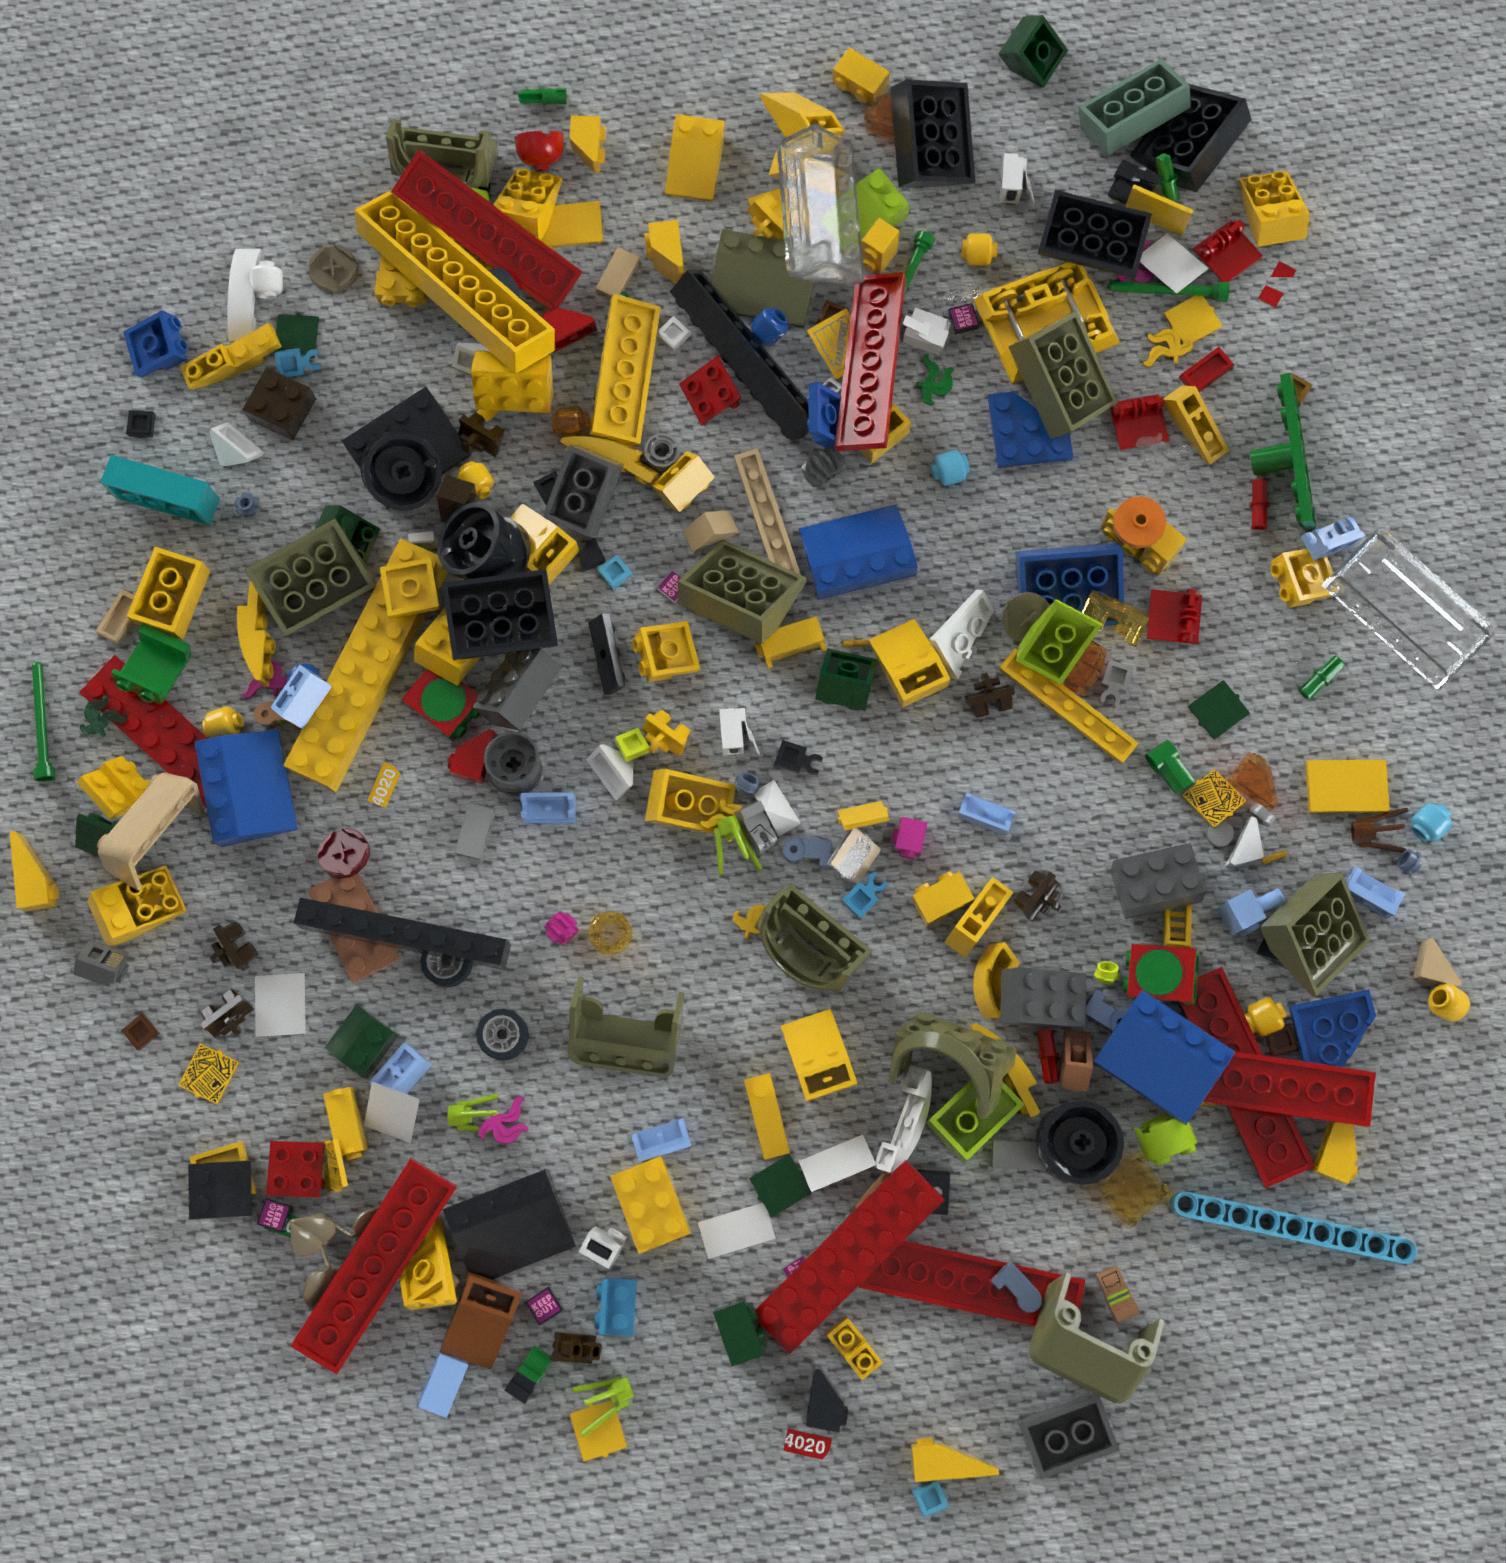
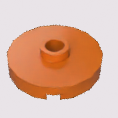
M1144 496L1132 497L1125 500L1117 508L1113 519L1114 532L1120 541L1125 542L1130 547L1136 549L1147 548L1154 545L1163 535L1166 527V515L1162 507L1153 499ZM1142 518L1145 523L1139 524L1136 519Z

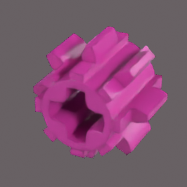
M562 911L555 914L544 926L548 931L546 935L554 944L559 942L561 946L567 944L579 932V929L576 927L577 921L569 913L565 915Z

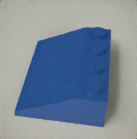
M897 504L799 528L818 600L913 577L917 574L918 566Z
M1118 543L1015 551L1018 594L1023 592L1037 593L1044 597L1049 605L1057 599L1102 623V626L1125 625L1123 548Z
M279 730L221 735L195 741L213 843L220 847H226L298 830L287 769L283 766L285 758Z
M1142 990L1093 1063L1186 1126L1236 1052Z

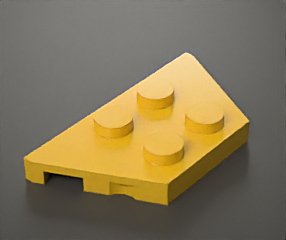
M439 1216L399 1277L404 1307L410 1310L457 1303L442 1218Z

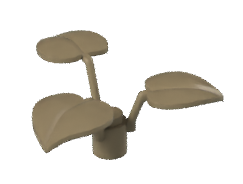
M378 1207L368 1209L356 1218L353 1223L354 1232L342 1228L337 1222L333 1223L322 1212L315 1213L311 1217L297 1218L289 1221L291 1230L290 1244L293 1252L298 1256L304 1257L313 1255L320 1250L325 1264V1271H314L305 1281L303 1299L308 1307L316 1306L339 1270H331L324 1245L334 1240L336 1231L349 1238L356 1237L355 1241L357 1242Z

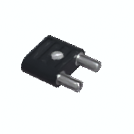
M917 1169L945 1198L931 1214L948 1215V1212H967V1209L949 1208V1206L967 1207V1204L950 1203L949 1189L950 1184L967 1186L968 1182L950 1181V1179L969 1180L968 1176L950 1175V1171Z

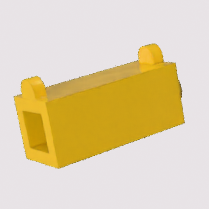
M817 616L780 627L763 644L755 643L757 655L759 658L764 657L768 669L773 667L772 662L817 648H820L821 652L827 650Z
M346 1087L324 1093L323 1096L333 1140L338 1139L342 1158L346 1157V1161L362 1158L361 1152L369 1150L355 1088Z

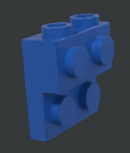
M161 310L123 331L136 376L143 378L160 368L169 370L187 360L185 352L188 351V346L180 337L179 330L182 329V325L176 316Z
M819 382L809 384V394L807 395L809 405L807 426L809 434L813 436L816 444L824 448L835 447L841 395Z

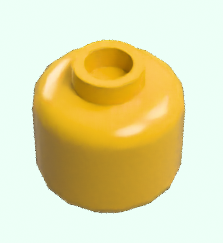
M970 233L966 239L962 240L961 259H965L968 266H989L992 258H997L998 243H994L992 236L988 233Z
M470 461L460 467L457 478L475 484L476 494L479 495L478 500L487 498L494 486V479L483 463Z
M229 706L209 711L202 722L203 732L207 738L240 734L241 727L244 725L241 714Z
M1440 984L1431 991L1428 997V1006L1432 1013L1448 1022H1457L1467 1015L1470 1001L1467 994L1456 986Z
M1271 997L1263 998L1248 1005V1013L1244 1014L1253 1034L1258 1033L1262 1037L1283 1029V1018L1287 1017L1281 1002L1275 1004Z

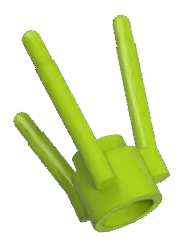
M737 815L718 820V828L713 829L716 837L718 874L720 876L723 875L722 836H724L725 841L735 838L744 859H748L750 856L757 870L761 871L762 867L742 830Z
M492 1094L467 1101H458L457 1105H449L447 1112L449 1126H457L458 1131L478 1133L480 1127L468 1125L467 1123H472L473 1117L494 1116L498 1114V1111H472V1107L468 1106L498 1099L499 1095ZM491 1130L489 1133L486 1134V1135L494 1136L492 1130Z
M618 1376L611 1380L572 1388V1392H580L607 1387L608 1391L584 1400V1405H589L608 1397L611 1398L612 1403L618 1402L617 1405L581 1431V1436L587 1435L620 1409L630 1405L628 1400L634 1398L627 1376L621 1379Z

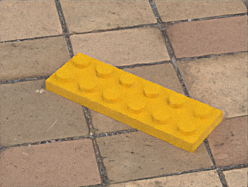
M618 294L611 296L590 435L635 447L641 444L660 306Z

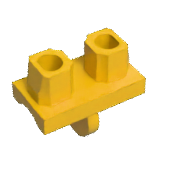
M767 194L763 198L758 197L747 210L753 217L751 223L757 228L752 234L757 237L762 233L767 239L772 236L774 239L782 240L791 230L790 226L794 218L786 211L779 217L772 211L777 202L771 194Z
M662 709L654 715L649 713L645 718V724L642 728V731L647 734L645 739L652 743L649 747L651 753L654 754L660 749L664 753L671 751L678 757L684 751L691 730L683 724H679L675 730L667 726L671 721V717Z

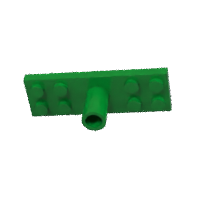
M1291 373L1280 374L1281 383L1277 384V392L1281 405L1284 407L1280 408L1282 423H1284L1285 431L1289 433L1290 443L1251 450L1250 459L1254 476L1294 468L1296 481H1291L1293 497H1295L1296 503H1299L1298 506H1295V514L1299 527H1304L1307 533L1317 529L1296 387Z

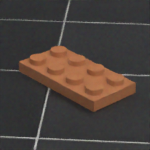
M359 873L349 878L339 879L332 877L307 890L311 899L315 901L378 913ZM329 935L352 983H356L401 960L396 948Z

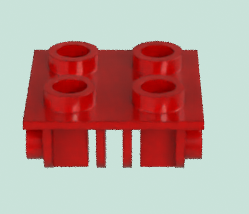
M1230 220L1193 248L1221 282H1230L1263 257L1259 250L1243 234L1245 225L1241 220Z
M718 355L679 383L701 425L707 423L729 406L731 409H735L740 405L739 400L742 397Z
M1159 394L1117 401V404L1110 408L1119 450L1169 442L1162 407H1164L1163 397H1159Z
M1151 589L1147 639L1198 645L1202 595L1197 594L1195 589H1187L1186 593Z
M270 1141L266 1196L320 1198L321 1189L325 1187V1178H322L324 1143Z

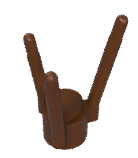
M1408 808L1397 809L1352 822L1351 836L1353 843H1359L1360 848L1370 847L1393 852H1405L1406 848L1371 842L1372 839H1376V832L1404 829V824L1375 826V824L1370 823L1407 813Z

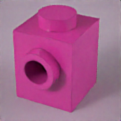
M902 817L899 829L894 828L891 843L895 844L894 851L899 852L900 857L906 859H914L915 856L920 857L928 822Z

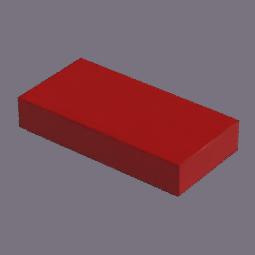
M1217 347L1180 374L1179 379L1185 386H1196L1200 393L1233 369L1235 364L1220 347Z

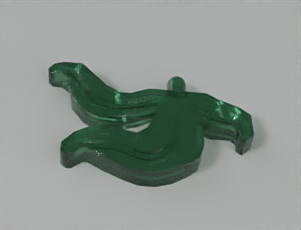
M103 695L102 700L90 701L85 706L84 716L90 725L85 726L81 724L80 730L85 735L100 733L102 737H105L104 728L107 727L109 721L124 724L128 720V716H121L118 711L109 709L105 710L100 718V710L107 707L109 703V697Z

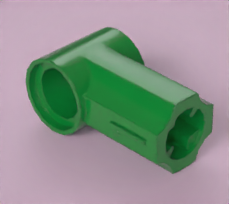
M1169 740L1164 741L1145 754V758L1151 768L1156 773L1161 774L1175 795L1195 783L1193 777L1180 761L1178 750Z

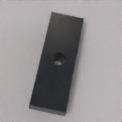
M602 613L588 622L603 693L604 695H611L625 687V674L622 671L620 651L616 645L615 628L611 622L610 614Z

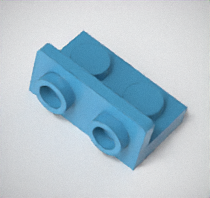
M603 1278L602 1284L597 1285L596 1300L601 1301L600 1312L595 1313L594 1328L599 1329V1335L634 1336L637 1280Z

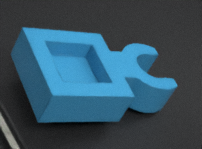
M300 348L275 351L274 355L278 373L291 377L304 375V367H308L311 370L320 369L321 363L314 364L310 361L311 356L319 354L318 350H309L305 355H301Z
M873 872L867 878L866 886L859 881L841 900L859 920L879 900L874 893L883 891L888 884L885 881L881 886L874 885L873 879L877 876V872Z

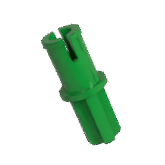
M542 86V89L519 90L518 92L519 103L521 104L542 103L543 107H545V104H567L566 88L550 89Z
M1164 153L1156 157L1158 173L1160 176H1163L1159 185L1162 187L1165 198L1177 202L1180 199L1176 184L1177 174L1173 171L1170 155Z
M1333 656L1322 668L1313 671V676L1298 689V692L1306 700L1310 701L1324 686L1330 685L1329 681L1344 667L1343 660L1338 656Z

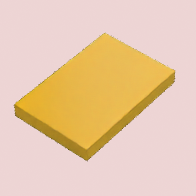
M1307 760L1305 762L1308 813H1387L1390 811L1386 760Z

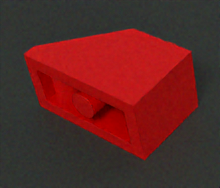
M563 308L548 310L541 315L555 329V351L553 353L597 331L596 322L589 315Z
M488 729L456 748L455 754L452 753L448 760L449 772L453 777L479 784L484 783L487 772L484 755L490 741L497 736L494 730Z

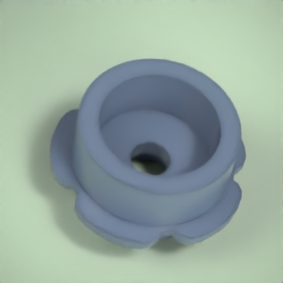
M243 493L241 497H237L234 502L237 514L246 517L253 516L259 507L257 497H253L251 493Z
M742 772L740 776L735 778V786L739 793L750 795L758 792L759 779L754 774Z
M1410 849L1406 850L1399 857L1397 867L1402 869L1403 874L1406 875L1417 872L1422 865L1421 854L1418 851L1415 853Z

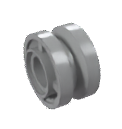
M655 434L645 444L644 453L647 465L661 474H664L681 457L677 440L669 434ZM661 450L669 452L665 457H659L656 454Z

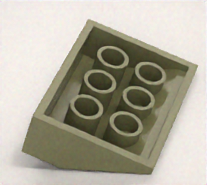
M722 229L716 254L712 285L737 315L755 318L765 308H778L787 317L788 325L805 327L819 263L820 247L774 238L767 239L763 236L755 237L752 234Z
M1077 311L1008 346L1050 439L1076 430L1117 404L1116 397Z
M336 519L329 521L244 569L285 637L376 586L374 578Z
M722 540L677 581L679 605L763 644L778 629L806 583V577Z
M1342 872L1315 874L1260 926L1270 951L1311 996H1317L1370 942Z

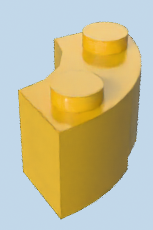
M1005 942L990 944L980 956L975 968L973 979L974 996L984 1019L1001 1017V969L1017 968L1020 964Z

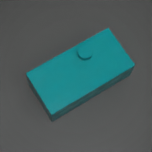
M110 455L100 481L118 500L208 526L211 525L220 501L218 495L205 481L115 455Z

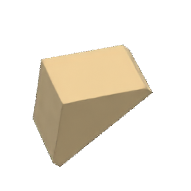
M729 510L704 512L683 530V534L694 554L739 534V531Z
M1433 937L1421 942L1413 979L1437 986L1440 984H1451L1456 987L1461 985L1462 982Z

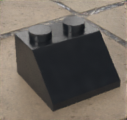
M251 1161L188 1164L189 1220L252 1216Z
M815 1365L806 1416V1427L840 1433V1427L847 1424L848 1406H844L842 1396L822 1367Z

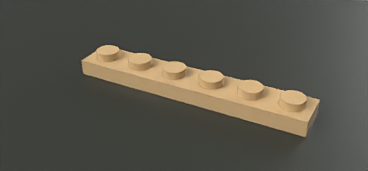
M759 449L734 455V460L768 560L801 575Z

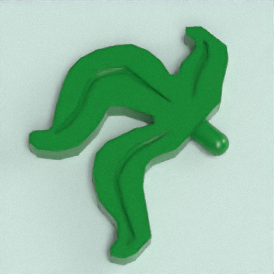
M925 354L922 362L928 369L929 375L925 378L924 383L916 382V386L922 388L921 393L924 403L932 406L935 404L931 400L932 394L945 396L952 390L953 380L951 373L954 371V368L949 367L945 369L942 381L933 382L939 376L940 369L935 362L929 359V354Z

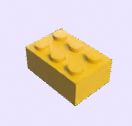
M475 350L471 367L475 409L550 414L554 396L551 355L545 356L515 374L490 351Z
M155 546L126 617L135 625L141 626L146 624L172 637L183 640L211 570L202 561Z
M445 608L415 643L414 662L457 686L481 658L453 661Z
M663 1156L610 1176L638 1254L691 1234Z

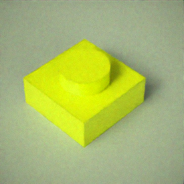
M639 727L615 737V743L626 762L650 753L649 745Z

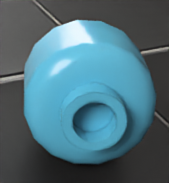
M958 450L938 454L934 460L935 465H931L933 479H939L943 486L963 482L966 479V475L970 473L966 455L961 454Z
M1432 803L1425 804L1412 817L1411 830L1423 842H1437L1452 826L1451 813L1442 804L1438 806Z

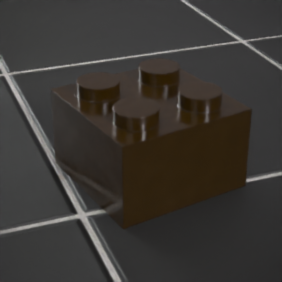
M266 367L242 411L249 421L293 441L317 398L310 387Z

